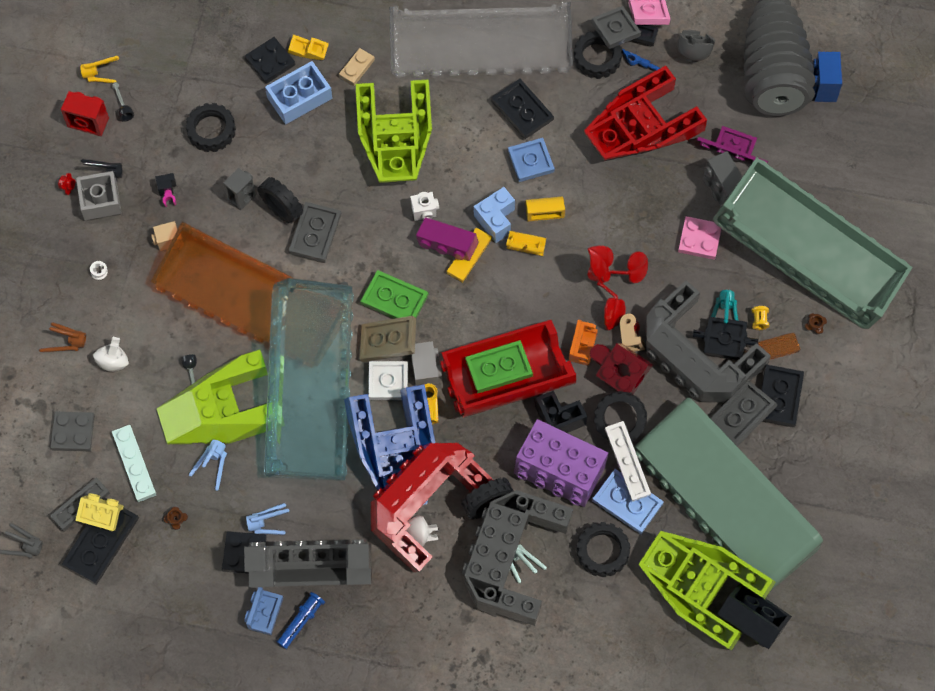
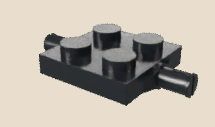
M709 317L708 326L705 331L695 329L693 331V338L704 339V354L709 356L739 360L743 356V350L746 345L754 346L759 341V338L747 337V322L728 319V323H724V318Z

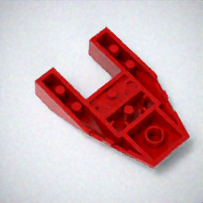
M666 65L622 89L615 99L606 106V109L584 130V133L604 160L669 146L689 140L705 131L707 119L697 106L666 123L651 104V102L673 91L675 88L676 78Z

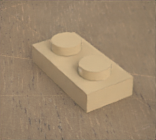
M359 48L339 73V78L355 86L375 61V57Z

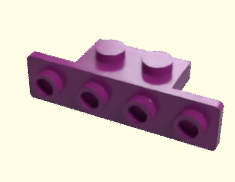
M722 126L716 143L701 137L697 138L703 147L709 149L711 146L717 147L718 152L724 153L728 151L734 153L735 158L743 161L746 158L753 161L756 159L751 154L757 138Z

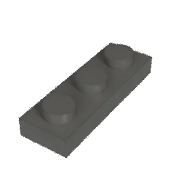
M97 477L50 515L63 532L76 522L81 497L92 493L99 495L100 499H104L110 494Z

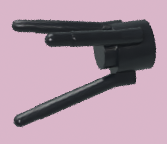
M81 160L83 165L104 167L106 172L113 171L117 182L118 178H122V163Z

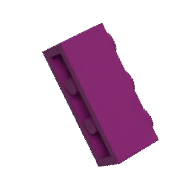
M427 217L423 220L416 234L418 243L422 248H430L443 255L449 254L458 260L470 261L479 243L476 233Z

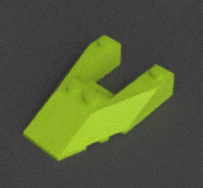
M429 80L411 81L412 113L376 115L374 83L356 84L358 135L379 183L415 181L418 178L432 132Z
M261 350L241 355L213 370L158 407L157 412L167 444H210L212 440L230 444L285 426L277 401L239 412L231 386L268 375Z
M663 531L659 532L639 563V566L672 606L677 615L730 650L734 648L742 633L707 610L728 576L764 599L776 583L721 546Z

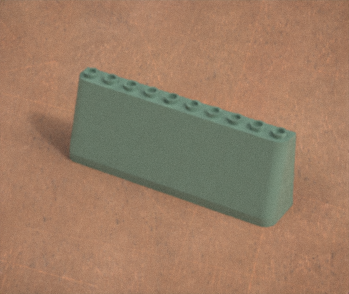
M758 157L752 162L713 218L715 224L864 329H869L883 316L913 268L905 260L894 255L891 250L880 245L874 238L863 233L860 228L849 223L843 216L832 211L826 204L818 201L812 194L801 189L795 182L787 179L781 172L776 171Z
M687 397L634 446L639 462L642 461L646 465V470L649 474L655 475L660 480L659 483L663 489L669 490L673 494L672 497L677 504H682L686 508L688 516L692 519L695 518L699 522L701 530L712 536L716 546L725 548L776 582L771 591L819 550L823 539L818 531L691 398Z

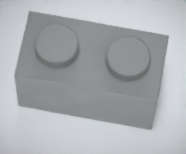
M433 341L415 344V354H411L415 385L439 384L438 377H441L442 373L441 366L436 365V359H439L438 348H434Z

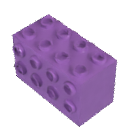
M537 419L516 457L514 474L522 480L533 482L538 488H545L551 491L557 497H564L570 500L574 505L585 507L605 469L608 452Z

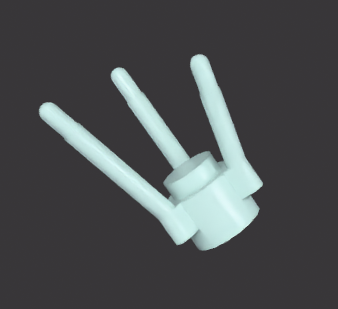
M521 544L518 545L514 561L521 559L529 569L537 573L534 566L523 556L524 554L542 569L546 570L547 567L525 550ZM512 562L511 571L517 582L521 583V579Z

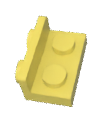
M89 493L81 497L75 521L114 531L119 512L123 510L124 505L118 504L119 501L115 499L103 500L100 499L99 495Z

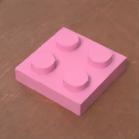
M628 0L632 19L636 25H669L670 16L665 0Z
M686 216L678 252L715 260L721 228L715 222Z

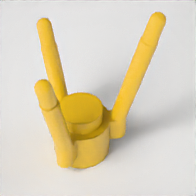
M119 56L94 63L81 64L83 79L88 78V82H116L113 79L97 78L95 75H98L97 66L117 61Z

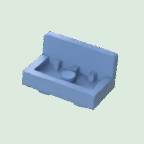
M258 587L257 592L254 591L252 594L251 603L253 605L251 611L248 610L245 615L244 621L247 622L248 629L272 635L283 596L264 591L263 587Z

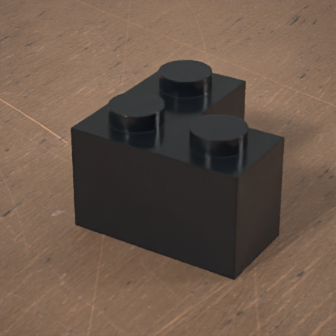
M554 390L536 397L535 407L542 422L566 433L586 426L588 416L580 400L561 407Z

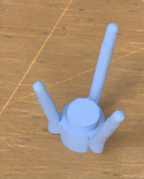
M212 440L189 473V476H193L201 464L202 467H206L210 458L213 460L220 458L215 490L218 491L224 460L227 455L224 451L226 445L218 440Z
M283 503L262 512L246 516L249 532L285 535V531L261 529V527H265L264 519L288 513L289 509L279 510L286 507V504Z

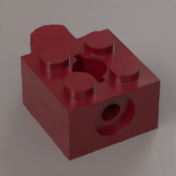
M616 343L613 350L603 344H597L590 350L591 359L601 365L596 376L618 391L634 394L653 366V364L622 343Z

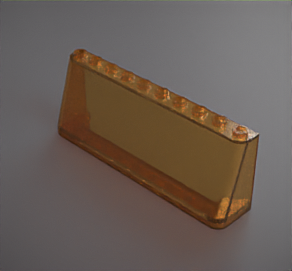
M183 221L151 280L156 285L155 289L163 293L166 290L171 292V297L180 302L182 299L189 301L187 305L196 310L198 307L204 309V314L212 318L215 315L220 317V322L229 327L231 323L238 326L236 330L245 335L247 332L254 335L253 339L261 343L264 340L269 342V347L278 352L280 349L287 351L286 356L294 360L297 357L303 359L302 364L313 368V366L318 367L353 309L348 304L310 287L191 227Z

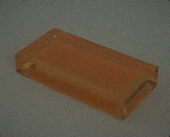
M794 332L758 342V345L771 355L770 360L794 354L801 350Z

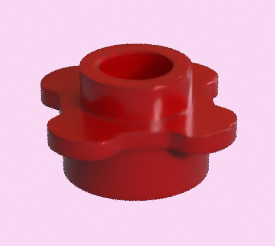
M67 173L60 177L58 187L60 190H64L66 195H69L75 187L76 180L71 177V173Z

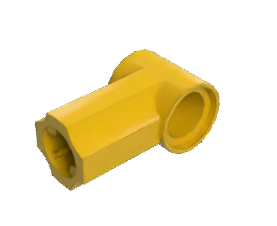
M428 383L425 384L426 392L429 391L434 394L431 398H427L431 422L434 425L439 422L438 391L435 385Z

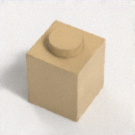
M175 221L153 227L155 233L151 235L154 246H159L160 251L182 245Z

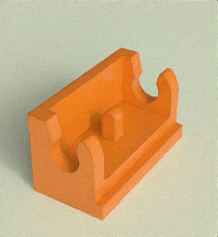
M582 320L577 321L569 354L570 362L590 365V350L595 344L598 331L595 324L583 322Z

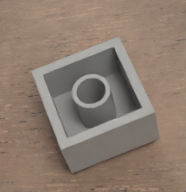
M113 171L76 178L80 208L84 220L122 214L117 180Z

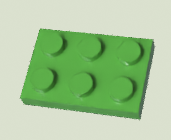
M377 270L361 299V305L393 319L407 316L417 318L429 293Z
M521 340L465 357L477 393L533 377V372Z

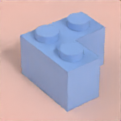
M503 187L474 206V217L484 230L492 236V240L495 243L508 236L509 231H511V223L505 216L515 210V199Z

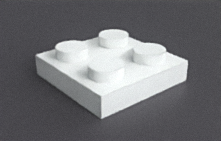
M369 361V400H402L400 390L408 387V361Z

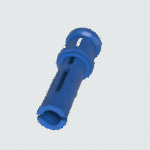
M309 593L310 597L303 606L300 605L297 616L276 641L284 649H288V646L306 622L315 617L314 613L320 605L325 604V601L317 594Z

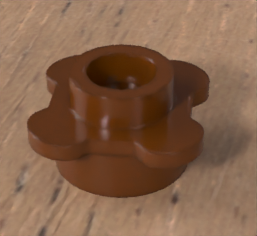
M810 314L805 328L808 331L813 330L817 334H822L824 331L823 326L827 323L826 318L819 314Z
M173 507L164 517V522L172 525L174 530H178L181 524L188 519L186 513H182L178 507Z

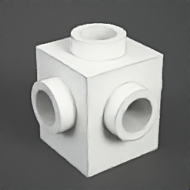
M421 192L418 195L410 196L415 221L424 220L425 217L430 219L437 217L436 210L439 209V203L437 198L434 199L433 192Z

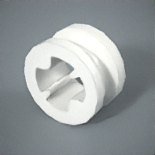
M96 261L90 266L91 276L95 280H102L107 276L108 272L105 263ZM100 267L101 273L97 274L96 268Z

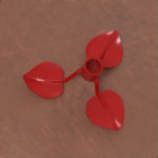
M598 245L588 248L591 266L588 270L589 280L596 281L597 286H601L613 296V298L611 297L607 300L604 310L606 330H611L620 323V319L625 315L626 306L624 300L618 299V295L603 283L609 281L611 274H629V281L631 283H639L647 274L648 259L643 252L637 251L632 253L628 259V271L609 270V266H611L614 259L613 252L609 247Z

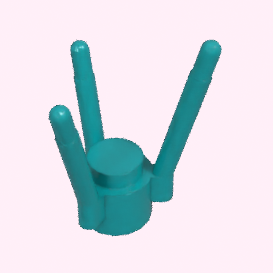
M731 290L720 291V296L716 298V304L711 317H716L719 305H721V308L725 309L724 323H728L729 309L733 308L734 320H738L735 293Z

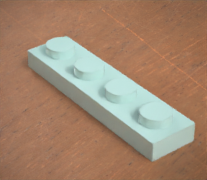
M131 425L112 431L137 501L141 502L156 496Z

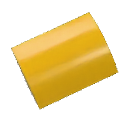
M563 196L525 200L528 222L565 218Z

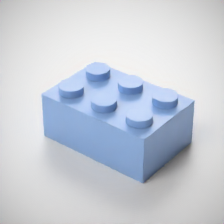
M313 61L265 86L268 100L285 125L332 99L331 87Z

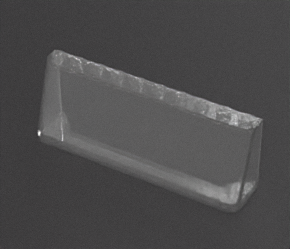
M562 2V6H557V8L556 5H552V7L418 11L404 9L403 12L399 10V7H389L391 73L395 74V77L398 78L412 74L414 77H423L424 74L438 77L442 76V74L459 76L460 73H468L470 76H475L478 73L485 72L486 75H495L497 72H504L506 75L515 74V72L532 74L533 71H540L542 74L551 73V71L568 73L573 68L571 2Z

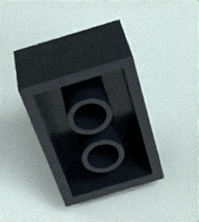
M741 583L728 596L718 612V615L725 622L734 625L742 634L750 636L756 640L757 644L767 649L773 645L792 617Z

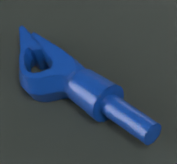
M622 49L627 62L631 66L639 64L655 71L660 69V67L651 64V61Z

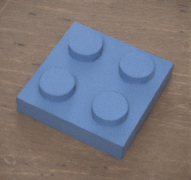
M543 138L508 147V153L519 182L555 171Z

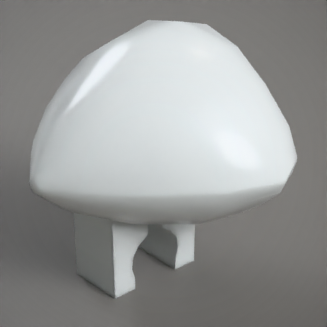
M112 337L111 344L97 349L93 354L95 362L102 369L115 372L129 364L127 355L119 347L120 338Z
M420 515L413 516L408 520L411 526L406 531L422 547L427 541L438 540L437 534H430L434 530L438 531L436 524L427 525L424 517Z

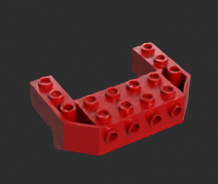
M459 443L419 445L413 451L414 456L410 461L406 459L399 468L401 470L398 474L393 473L386 480L388 484L384 489L379 488L373 494L374 499L370 502L371 531L413 572H420L433 556L406 531L411 526L408 520L451 475H454L471 493L475 488L478 489L480 485L487 484L488 481L493 480L472 459L475 455Z

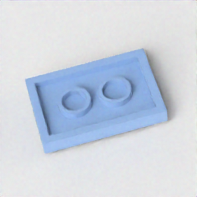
M614 469L592 499V502L639 534L643 533L664 503V501L652 493L651 496L632 502L623 476L616 469Z

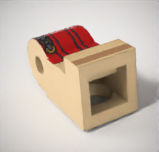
M625 314L620 319L622 344L634 352L645 350V343L638 336L640 329L638 320L632 314Z

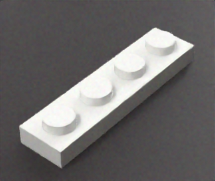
M624 421L605 427L632 502L651 496Z

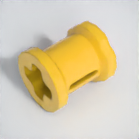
M766 306L753 307L754 323L752 328L756 330L769 328L770 325L767 322L769 308Z

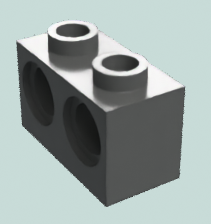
M240 168L223 183L227 200L240 210L256 196L252 175L247 171H242Z

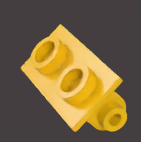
M509 231L506 249L543 256L546 238Z

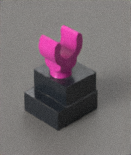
M174 173L155 176L160 196L165 195L163 197L164 206L167 207L166 202L168 200H173L174 205H176L175 196L172 195L174 194L173 187L177 186Z

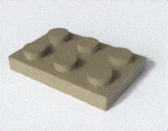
M407 316L362 324L360 360L367 362L415 354L416 318L414 316Z

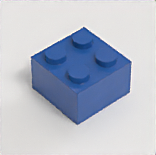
M818 52L817 58L813 59V74L815 76V85L813 87L815 92L814 100L815 102H837L842 87L840 52Z

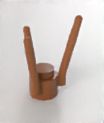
M52 322L51 325L54 327L49 329L69 336L68 343L71 346L41 348L39 351H78L79 347L84 348L86 333Z

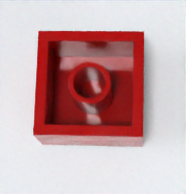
M68 91L61 107L67 127L102 137L109 120L104 101L96 96L90 97L81 92Z

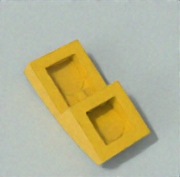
M293 35L288 53L308 59L324 60L329 43L315 38L307 40Z

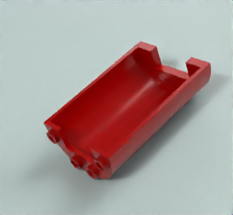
M552 320L441 352L443 360L440 361L442 371L446 372L450 387H447L450 398L455 399L453 401L455 411L459 412L463 418L576 384V373L571 362H566L558 343V334ZM521 340L533 372V377L477 393L465 357Z

